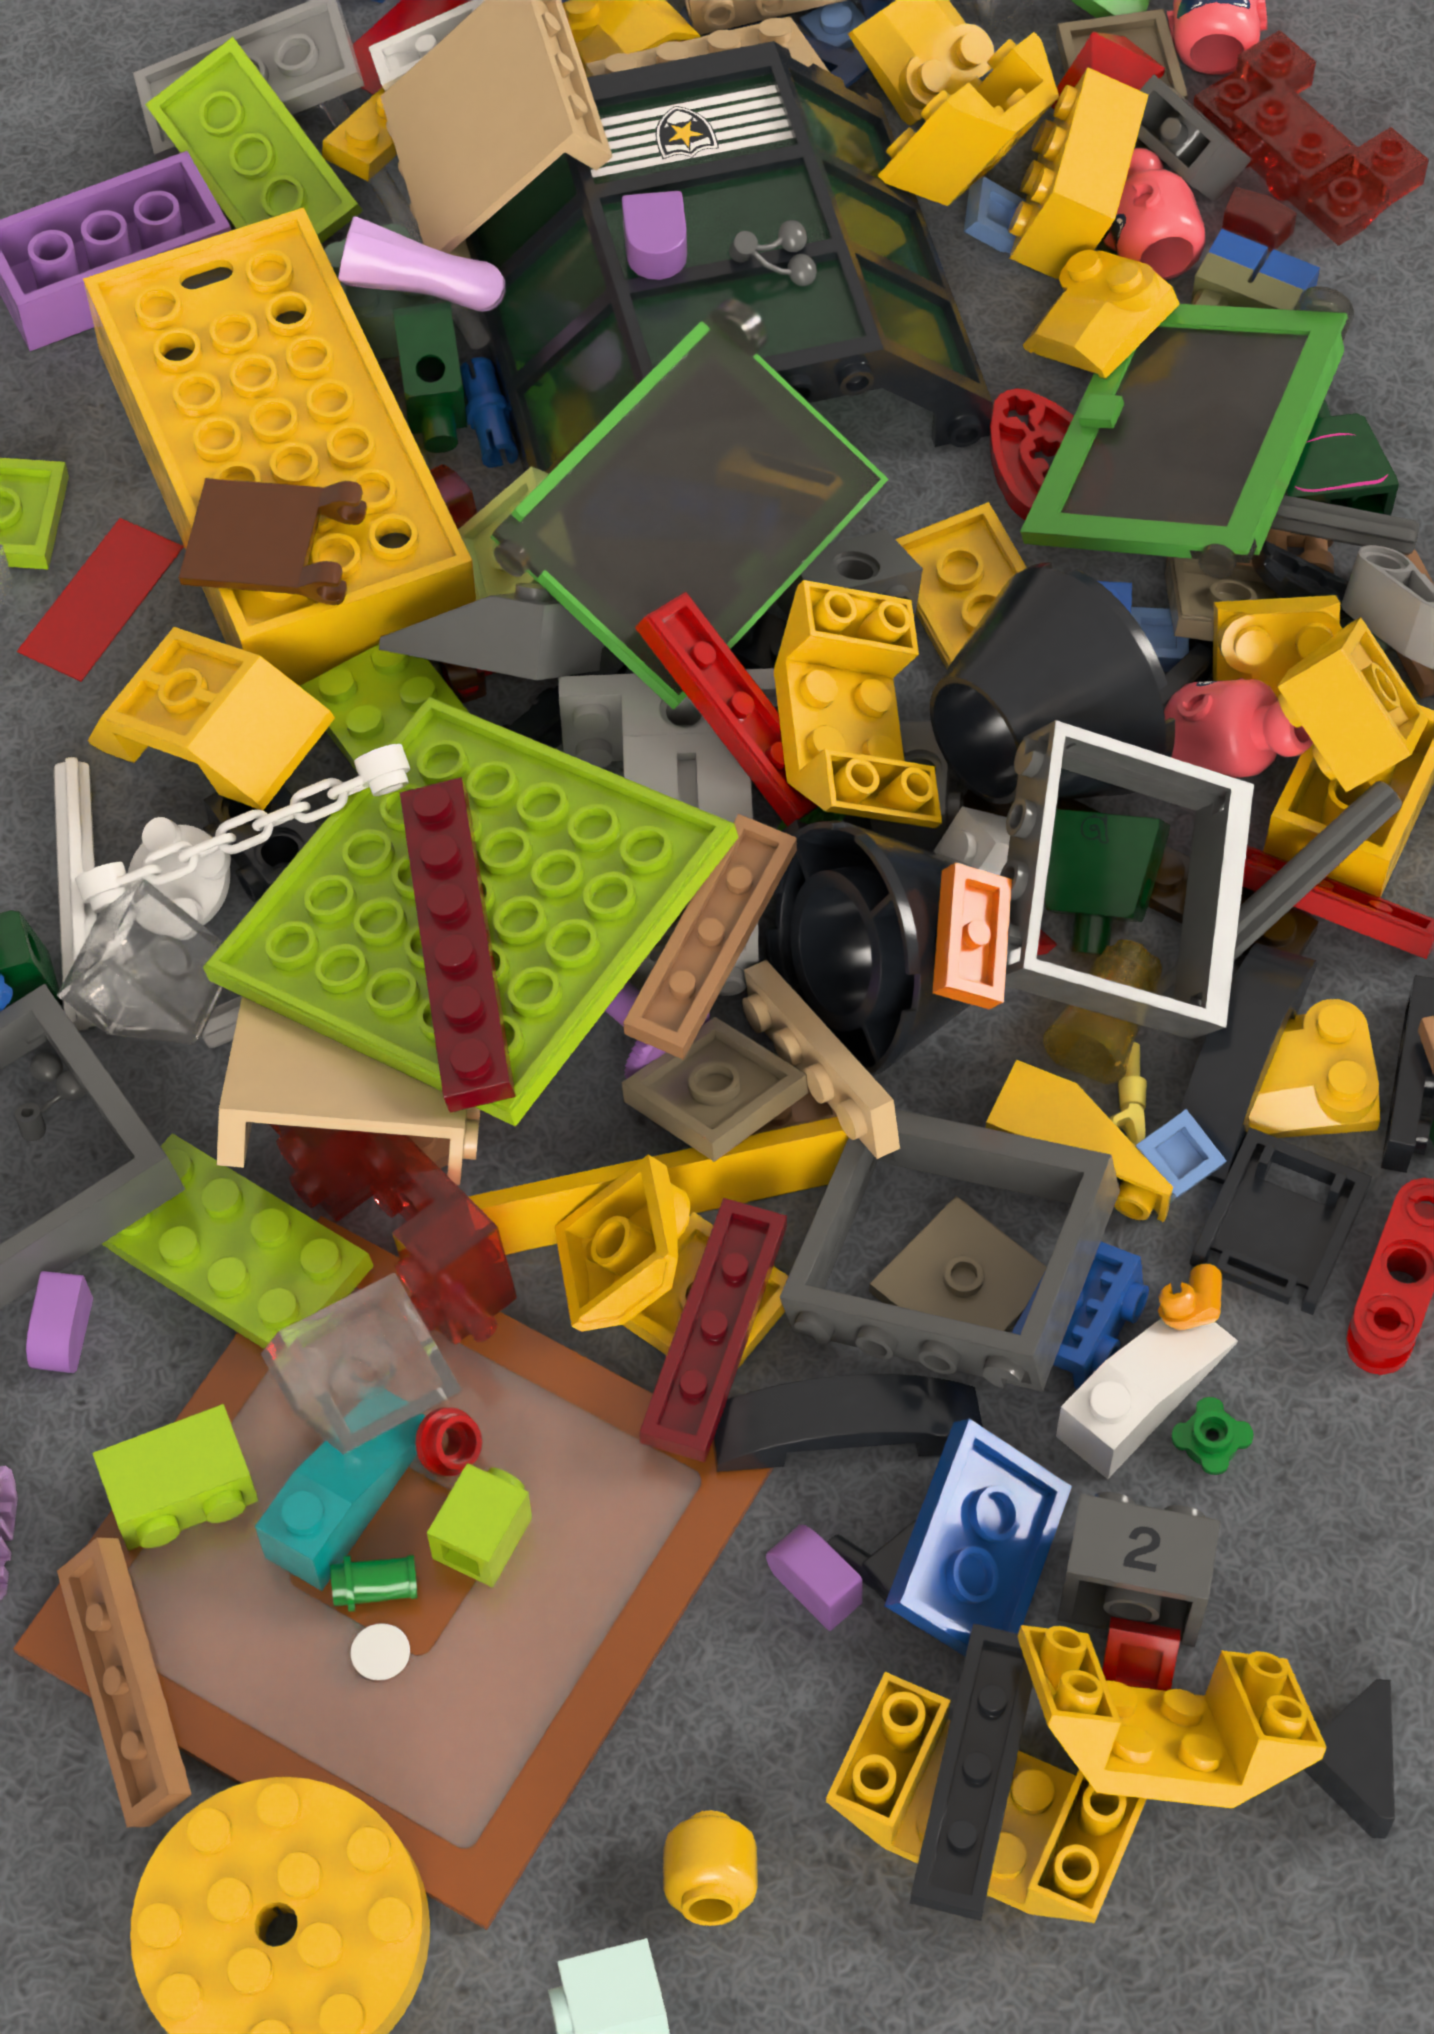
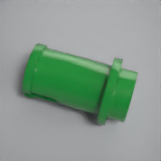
M351 1555L344 1556V1563L330 1564L334 1606L348 1605V1612L355 1611V1604L404 1598L418 1599L414 1555H407V1557L357 1562H351Z

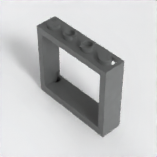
M1057 720L1023 737L1014 760L1015 772L1018 774L1015 801L1008 812L1006 820V830L1010 835L1007 863L1000 873V876L1012 879L1005 986L1190 1040L1226 1028L1254 784ZM1061 768L1196 811L1174 999L1037 959Z
M45 984L0 1011V1070L48 1040L132 1160L0 1244V1309L36 1287L41 1271L59 1272L185 1190L163 1149Z
M895 1109L900 1149L876 1159L859 1138L855 1140L848 1138L780 1295V1300L792 1332L812 1336L816 1344H828L830 1341L858 1347L867 1355L878 1359H890L895 1356L920 1362L928 1369L941 1374H953L958 1371L983 1377L1001 1388H1005L1006 1383L1043 1392L1120 1192L1112 1155ZM878 1161L893 1166L1071 1204L1020 1335L825 1289Z

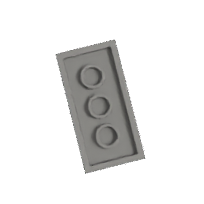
M309 0L133 72L150 141L157 160L160 161L179 154L180 151L145 104L232 36L291 115L365 86L339 1Z

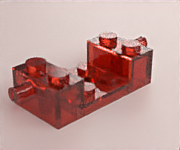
M269 1124L280 1136L276 1140L280 1152L294 1168L295 1173L289 1176L290 1183L307 1206L313 1208L320 1204L338 1222L373 1196L380 1208L389 1217L393 1218L400 1214L407 1221L392 1232L400 1256V1260L395 1263V1268L402 1281L411 1291L412 1295L406 1299L410 1311L427 1331L431 1332L437 1327L454 1345L470 1334L476 1342H483L494 1334L498 1323L493 1316L517 1299L498 1226L407 1135Z

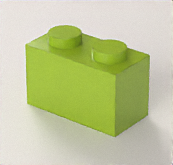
M224 1404L92 1453L128 1551L140 1546L143 1548H155L173 1541L180 1534V1531L205 1521L221 1523L231 1520L240 1515L247 1505L258 1502L248 1467Z

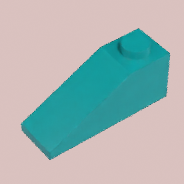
M377 1390L292 1473L255 1525L264 1557L322 1591L331 1579L330 1564L343 1562L344 1556H347L416 1457V1433L426 1415L382 1390Z

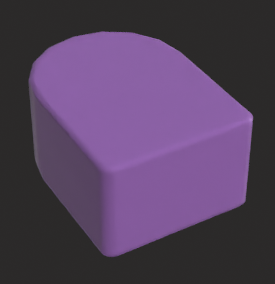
M669 191L624 195L622 197L623 228L627 261L630 268L639 276L655 280L670 278L680 272L687 259V230L682 192Z
M41 1271L26 1340V1358L31 1369L75 1373L77 1371L93 1302V1296L84 1275Z
M799 1524L767 1552V1563L774 1576L828 1631L834 1629L862 1604L861 1576L822 1537L806 1525Z

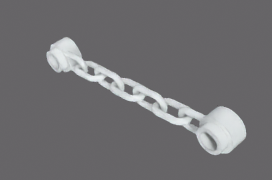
M402 744L384 746L355 759L354 764L359 776L346 782L336 778L319 781L294 793L289 806L269 814L263 810H251L220 824L216 830L215 837L196 845L187 841H178L153 851L144 858L139 869L126 873L123 862H113L83 872L75 878L83 903H90L94 913L117 908L129 901L126 890L144 881L153 885H162L185 876L196 868L199 858L218 850L227 854L240 853L265 842L271 836L273 827L294 818L302 823H310L342 809L347 803L348 796L370 787L373 796H381L399 790L409 784L406 773L411 769ZM332 787L327 792V796L332 800L337 799V801L307 813L311 805L306 801H300ZM257 819L252 823V828L262 832L231 845L236 841V836L233 833L226 832ZM183 850L178 854V859L181 862L188 863L157 876L162 872V867L159 864L152 863Z

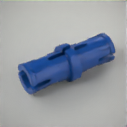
M472 358L471 361L476 378H472L467 362H464L460 367L462 384L468 402L465 407L467 423L471 429L476 431L481 450V459L485 466L493 468L504 465L500 449L505 450L507 461L512 464L518 458L519 452L514 443L509 425L510 419L506 397L501 395L495 366L487 358Z

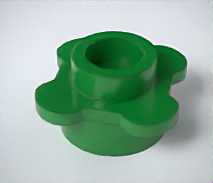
M1205 1397L1197 1402L1196 1413L1186 1423H1178L1174 1426L1171 1440L1178 1450H1185L1194 1462L1201 1465L1204 1472L1211 1475H1219L1227 1471L1229 1461L1232 1460L1238 1449H1246L1251 1445L1254 1434L1252 1427L1247 1422L1236 1421L1224 1411L1223 1403L1219 1399ZM1215 1431L1219 1438L1211 1441L1206 1437V1433Z

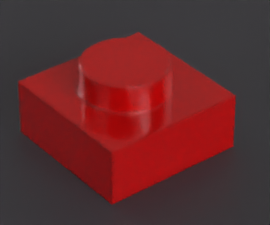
M1111 1617L1102 1664V1671L1106 1681H1117L1130 1687L1163 1691L1170 1690L1179 1649L1181 1629Z

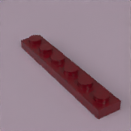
M462 777L400 792L443 1098L449 1112L452 1113L516 1097L466 787Z

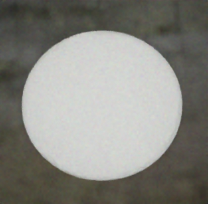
M374 1624L366 1627L356 1636L351 1646V1660L355 1669L362 1676L371 1680H387L396 1676L405 1668L410 1657V1645L406 1635L400 1629L390 1624Z

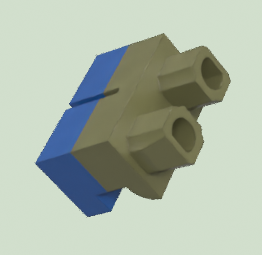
M1221 229L1195 275L1191 304L1308 311L1314 302L1320 267L1275 249L1272 250L1266 260L1267 246ZM1188 329L1189 332L1206 339L1214 337L1218 331ZM1237 331L1235 346L1239 349L1240 353L1259 360L1274 344L1283 347L1290 334Z

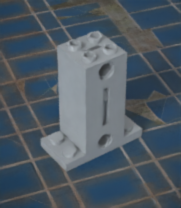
M774 668L746 669L778 711ZM636 674L558 677L564 753L600 768L609 765L612 761H623L624 778L732 823L738 814L753 819L750 777L688 696L673 710ZM688 904L631 976L632 985L639 991L644 986ZM758 923L719 995H736L747 987L744 969L758 964Z

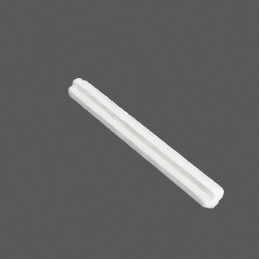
M76 757L66 758L65 762L56 764L53 770L63 1010L78 1030H88L89 1027L99 1025L102 1019L97 913L93 912L90 903H83L75 878L83 872L95 868L91 771L87 763L78 762Z

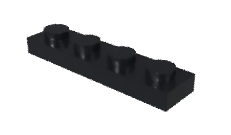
M973 1623L911 1891L910 1904L978 1921L982 1919L1033 1682L1017 1638L1018 1634Z

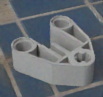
M1377 545L1361 547L1341 605L1343 610L1355 620L1362 617L1372 633L1403 656L1434 670V585L1425 574H1421L1404 554Z

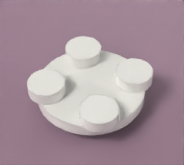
M164 817L154 818L146 824L143 830V843L135 852L128 873L141 868L144 858L153 851L178 841H187L196 845L212 838V836L194 826L177 825L175 822ZM183 850L154 861L152 864H159L162 867V872L157 876L186 865L188 862H181L178 859V854ZM218 850L199 858L196 868L185 876L162 885H153L144 881L126 890L129 901L121 905V907L135 912L143 922L155 929L175 933L180 936H190L208 923L222 907L230 885L231 856Z

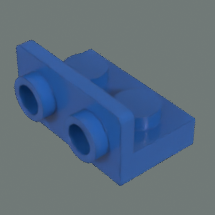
M1104 1242L1099 1244L1053 1364L1056 1367L1073 1373L1074 1388L1077 1390L1108 1358L1120 1350L1121 1342L1116 1339L1125 1321L1133 1324L1138 1321L1145 1308L1149 1294V1287L1143 1284L1141 1257ZM1042 1278L1012 1333L1021 1334Z

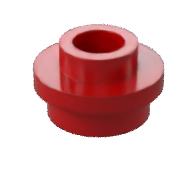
M451 1407L437 1408L428 1413L418 1427L415 1440L416 1452L421 1464L429 1472L439 1476H455L462 1473L467 1463L473 1465L478 1459L482 1449V1434L476 1422L463 1410ZM446 1431L449 1442L446 1450L443 1452L442 1438Z

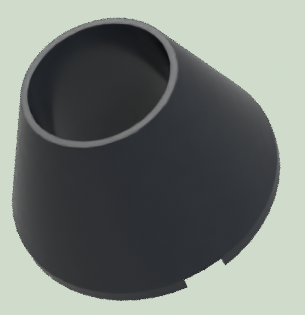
M1052 562L1034 564L1011 577L932 692L930 720L939 749L958 779L974 794L986 801L996 804L1014 803L1018 781L1014 760L1018 747L1023 741V737L1055 720L1168 757L1172 756L1175 742V719L1169 718L1165 721L1159 690L1166 687L1168 683L1150 641L1126 607L1101 583L1078 569L1066 574L1052 569ZM1061 768L1057 800L1127 795L1135 793V791Z
M838 820L815 822L800 828L792 835L797 838V851L773 893L777 894L775 927L765 928L767 960L872 1076H875L885 1071L971 1005L933 994L942 870L955 862L966 866L970 865Z

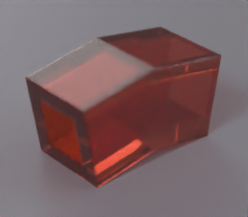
M1235 186L1224 212L1222 229L1268 247V251L1272 252L1273 249L1277 250L1294 233L1297 212L1268 195Z
M441 464L429 471L458 529L477 514L473 492L454 470Z

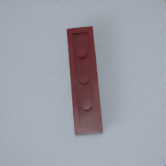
M723 1198L639 1431L641 1444L702 1462L706 1461L787 1229V1215Z

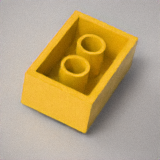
M1090 68L1086 69L1075 88L1070 85L1065 86L1054 109L1053 117L1056 118L1053 122L1047 119L1043 121L1032 145V151L1039 153L1037 161L1033 160L1029 165L1020 187V191L1027 194L1026 202H1020L1009 225L1008 233L1016 236L1009 259L1052 278L1059 279L1061 270L1074 254L1083 250H1094L1116 218L1148 94Z
M1419 705L1428 722L1411 756L1347 793L1337 778L1330 780L1323 774L1313 755V747H1315L1313 743L1309 749L1300 755L1270 818L1263 852L1290 861L1375 782L1383 781L1397 793L1402 801L1401 808L1327 875L1329 878L1381 898L1434 784V710Z

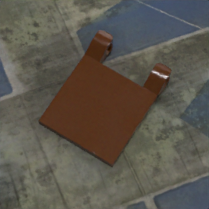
M206 478L178 577L181 585L300 594L323 604H341L347 592V584L341 580L343 575L341 565L332 561H322L308 565L320 514L348 525H359L363 522L367 505L365 501L361 500L363 495L361 485L357 482L342 481L326 487Z

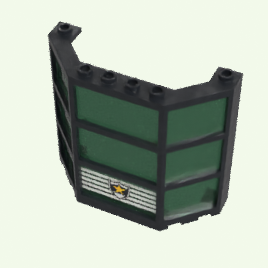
M775 41L587 77L613 157L596 171L564 152L465 239L471 259L485 261L494 265L505 279L506 293L503 301L490 311H478L491 359L495 366L502 395L506 397L509 421L524 472L532 466L550 474L708 316V321L748 359L753 358L757 353L808 403L846 395L856 396L866 391L883 388L933 412L932 441L934 447L948 444L956 447H967L979 441L981 437L990 436L993 401L915 194L885 184L877 176L892 160L886 153V150L895 141L881 101L868 93L860 96L847 89L841 78L814 63L808 67L793 59L789 49ZM681 191L687 230L686 264L680 272L670 278L655 280L637 275L630 268L627 261L622 197L633 194ZM796 220L804 226L807 233V242L802 250L789 252L780 244L774 249L756 251L767 262L782 269H788V263L793 256L797 254L808 255L815 262L817 268L816 278L810 285L799 286L793 283L789 275L779 274L764 267L753 255L745 262H736L729 255L731 242L739 232L749 231L756 236L758 244H771L778 239V230L783 222ZM709 359L559 511L564 530H572L579 527L580 514L595 492L596 484L649 437L668 432H682L693 427L730 419L740 420L766 411L715 362Z

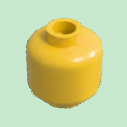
M708 1810L698 1812L690 1819L680 1822L668 1833L663 1848V1889L668 1903L682 1913L686 1919L699 1925H723L735 1919L739 1913L754 1901L758 1888L757 1845L753 1833L742 1823L731 1819L725 1813Z

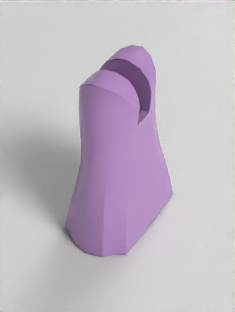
M355 216L352 219L338 280L343 285L425 294L480 312L490 311L503 301L506 293L505 279L494 265L485 261L454 256L436 250Z

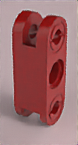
M1431 1178L1411 1180L1403 1185L1397 1193L1347 1330L1345 1346L1348 1356L1356 1366L1368 1373L1384 1375L1394 1373L1405 1366L1412 1354L1434 1292V1206L1422 1203L1426 1201L1434 1204V1179ZM1389 1272H1405L1411 1275L1416 1282L1409 1284L1399 1282Z

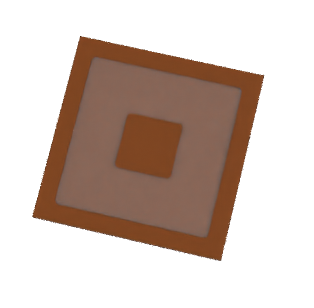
M320 1216L317 1220L318 1223L366 1251L371 1258L373 1268L290 1365L237 1333L174 1421L182 1420L224 1404L248 1467L258 1502L247 1505L240 1515L231 1520L221 1523L205 1521L180 1531V1534L173 1541L155 1548H143L140 1546L129 1551L111 1510L88 1544L96 1537L119 1538L179 1750L237 1784L271 1777L305 1778L328 1783L361 1799L389 1824L407 1848L418 1868L426 1895L483 1929L488 1930L774 1468L717 1472L713 1443L705 1462L641 1444L639 1431L653 1393ZM379 1389L424 1415L441 1407L458 1408L466 1412L476 1422L482 1434V1449L473 1466L486 1472L491 1467L499 1468L519 1479L523 1483L525 1490L529 1492L532 1512L531 1522L493 1588L432 1559L427 1532L461 1473L455 1476L435 1475L421 1464L418 1455H416L347 1555H351V1562L407 1557V1555H414L418 1599L404 1598L355 1604L354 1612H348V1605L334 1606L331 1579L321 1591L266 1559L255 1525L292 1473ZM446 1431L442 1438L443 1452L446 1450L449 1442ZM59 1583L13 1649L19 1656L91 1697L62 1588ZM374 1624H390L397 1627L406 1635L410 1645V1657L407 1665L399 1674L387 1680H371L362 1676L355 1669L351 1660V1646L354 1639L363 1629Z

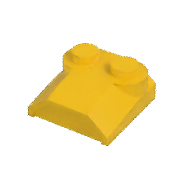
M570 0L563 3L585 72L586 63L603 60L613 54H629L655 48L665 42H681L700 37L693 27L666 0Z
M895 0L848 33V36L897 113L909 126L923 118L920 115L921 111L943 89L951 96L975 76L980 78L992 69L987 64V61L994 54V47L990 37L980 27L966 24L949 0Z
M1083 250L1074 254L1061 270L1059 281L1064 292L1037 324L1024 342L1023 347L1030 353L1034 352L1037 355L1096 373L1100 378L1106 379L1180 304L1173 287L1153 271L1150 265L1104 251Z
M1336 595L1214 602L1213 681L1237 680L1239 678L1244 680H1260L1270 686L1278 698L1281 692L1277 686L1286 672L1342 630L1340 624V601Z
M1326 999L1314 1004L1306 1014L1297 1015L1295 1020L1289 1018L1248 1118L1249 1127L1276 1138L1378 1130L1380 1124L1379 1080L1367 1020L1355 1005L1340 999Z
M649 1154L554 1227L571 1325L581 1332L623 1325L672 1289L678 1261L677 1239L683 1235L688 1226L690 1200L685 1191L670 1183L667 1165Z

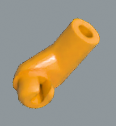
M1200 1264L1192 1268L1189 1275V1284L1181 1282L1180 1293L1173 1294L1171 1283L1166 1285L1160 1291L1158 1297L1160 1302L1158 1313L1162 1321L1176 1330H1186L1214 1323L1219 1318L1221 1312V1271L1214 1265Z

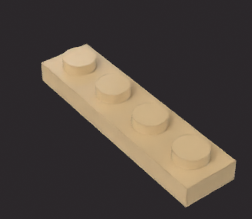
M767 960L744 969L748 997L743 998L742 1004L746 1018L754 1031L757 1033L764 1031L774 1042L779 1057L806 1074L807 1086L812 1096L818 1103L827 1102L837 1113L841 1127L851 1140L859 1138L876 1159L900 1149L893 1098Z

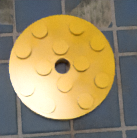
M296 1777L258 1779L235 1785L203 1801L187 1813L160 1842L145 1868L135 1895L131 1916V1954L141 1992L150 2010L169 2034H389L404 2015L422 1979L430 1942L428 1900L422 1878L409 1851L389 1824L361 1799L333 1785L312 1779ZM276 1907L284 1914L292 1913L297 1915L298 1926L295 1935L290 1941L280 1946H270L264 1942L268 1925L274 1918L279 1916Z

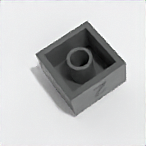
M1100 1492L1094 1496L1080 1494L1057 1620L1109 1630L1111 1617L1176 1628L1181 1629L1179 1644L1195 1647L1209 1600L1221 1520L1205 1518L1201 1511L1188 1506L1173 1505L1163 1510L1137 1505L1130 1497L1115 1492Z

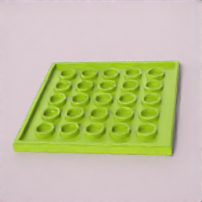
M428 697L389 744H402L411 768L406 773L409 784L399 790L381 796H373L370 787L349 795L345 806L339 811L330 814L206 962L203 969L209 981L442 1091L400 792L462 777L469 798L516 1095L513 1098L476 1106L475 1108L516 1127L739 837L735 823L432 697Z

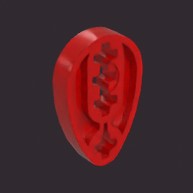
M1016 388L1003 392L994 401L989 445L991 464L997 484L1010 508L1019 517L1026 520L1049 471L1047 461L1044 458L1035 459V453L1042 451L1046 457L1056 456L1074 415L1049 399L1027 389ZM1016 410L1020 416L1028 415L1027 425L1016 416L1008 418L1009 411ZM1095 437L1070 491L1072 498L1082 497V503L1075 506L1071 500H1066L1061 513L1100 516L1111 500L1115 477L1114 464L1110 454L1097 437Z

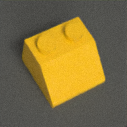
M1362 617L1348 624L1290 668L1277 686L1281 692L1278 696V701L1286 718L1296 728L1303 726L1315 744L1313 755L1317 765L1328 779L1334 780L1337 778L1346 793L1411 756L1428 722L1425 714Z

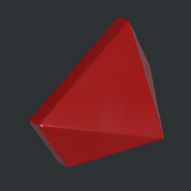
M1092 32L1057 86V91L1060 97L1066 85L1075 88L1087 68L1140 91L1153 74L1161 78L1164 75L1165 68L1125 36ZM1058 99L1054 102L1051 108L1055 109Z

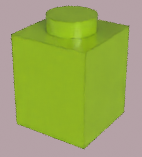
M467 1463L427 1532L432 1559L493 1588L532 1520L529 1492L525 1490L523 1483L502 1469L491 1467L486 1472Z

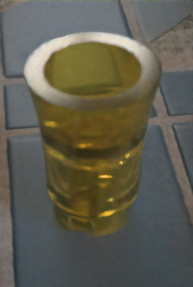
M1119 939L1115 945L1107 946L1104 949L1102 955L1093 962L1087 974L1156 994V985L1161 978L1163 967L1159 958L1149 953L1144 948V945L1132 940ZM1068 1004L1045 1031L1043 1044L1046 1052L1057 1065L1100 1083L1111 1084L1124 1077L1132 1047L1141 1025Z

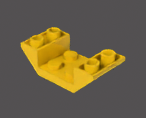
M1034 32L1018 45L1009 39L987 61V64L993 71L983 82L978 76H975L951 96L943 89L921 111L920 115L926 121L916 133L909 127L886 150V153L892 160L877 176L885 184L945 206L955 201L973 183L994 168L1059 98L1042 40Z
M803 580L797 586L774 667V680L788 784L826 812L937 828L942 823L935 767L904 760L894 677L919 655L912 600Z
M173 627L100 717L87 741L105 753L132 763L137 761L148 746L198 764L219 795L253 808L264 810L335 717L327 707L260 655Z
M1020 1626L1017 1638L1047 1725L1096 1793L1233 1809L1318 1762L1324 1756L1327 1748L1287 1658H1279L1273 1654L1261 1651L1247 1654L1221 1650L1205 1696L1195 1695L1182 1689L1163 1691L1130 1687L1117 1681H1106L1088 1633L1077 1632L1064 1626H1053L1050 1628Z
M884 1672L828 1792L826 1802L882 1848L918 1864L951 1722L948 1719L951 1700ZM1018 1750L987 1895L1031 1915L1095 1923L1147 1799L1096 1793L1080 1770L1075 1776Z

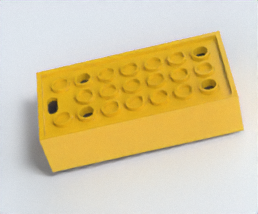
M304 207L83 278L100 354L185 549L187 548L206 478L326 487L342 481L357 482L362 487L363 495L361 500L365 501L367 505L363 522L359 525H348L320 514L308 565L322 561H332L341 565L343 571L341 580L347 584L344 601L339 605H328L300 594L202 587L227 645L260 655L300 686L379 644L380 637L476 601L471 556Z

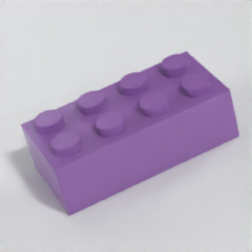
M188 151L1 219L0 296L29 351H33L94 328L83 278L231 231V226Z

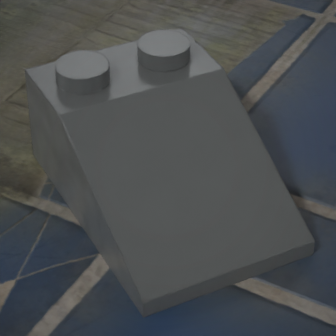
M517 583L515 593L490 595L380 637L379 650L532 680H542L599 671L602 642L540 584ZM598 596L605 604L607 603V597Z

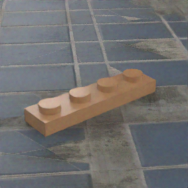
M740 814L737 815L733 822L735 823L739 838L690 900L623 1022L625 1035L683 1060L797 851L796 837Z
M96 1537L57 1570L126 1826L150 1827L192 1794L119 1538Z

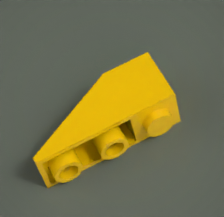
M1016 1060L986 1121L985 1128L1111 1154L1116 1176L1122 1179L1119 1186L1120 1192L1114 1205L1115 1209L1135 1220L1148 1219L1152 1209H1154L1158 1213L1157 1220L1164 1222L1168 1215L1173 1191L1172 1185L1077 1083Z

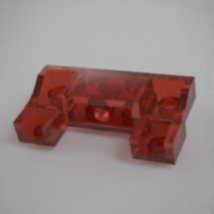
M1279 30L1238 55L1236 71L1196 94L1193 106L1252 158L1245 168L1251 167L1266 181L1268 189L1276 199L1280 201L1288 200L1332 241L1340 246L1365 230L1390 205L1423 185L1429 159L1392 127H1389L1359 147L1350 141L1298 95L1312 86L1316 61Z

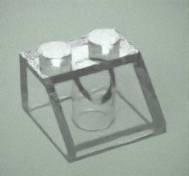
M141 878L99 913L57 996L106 1034L193 1045L200 1040L224 987L209 981L203 969V966L221 946L223 941L147 880Z
M395 1272L278 1331L261 1353L293 1412L343 1455L462 1391Z

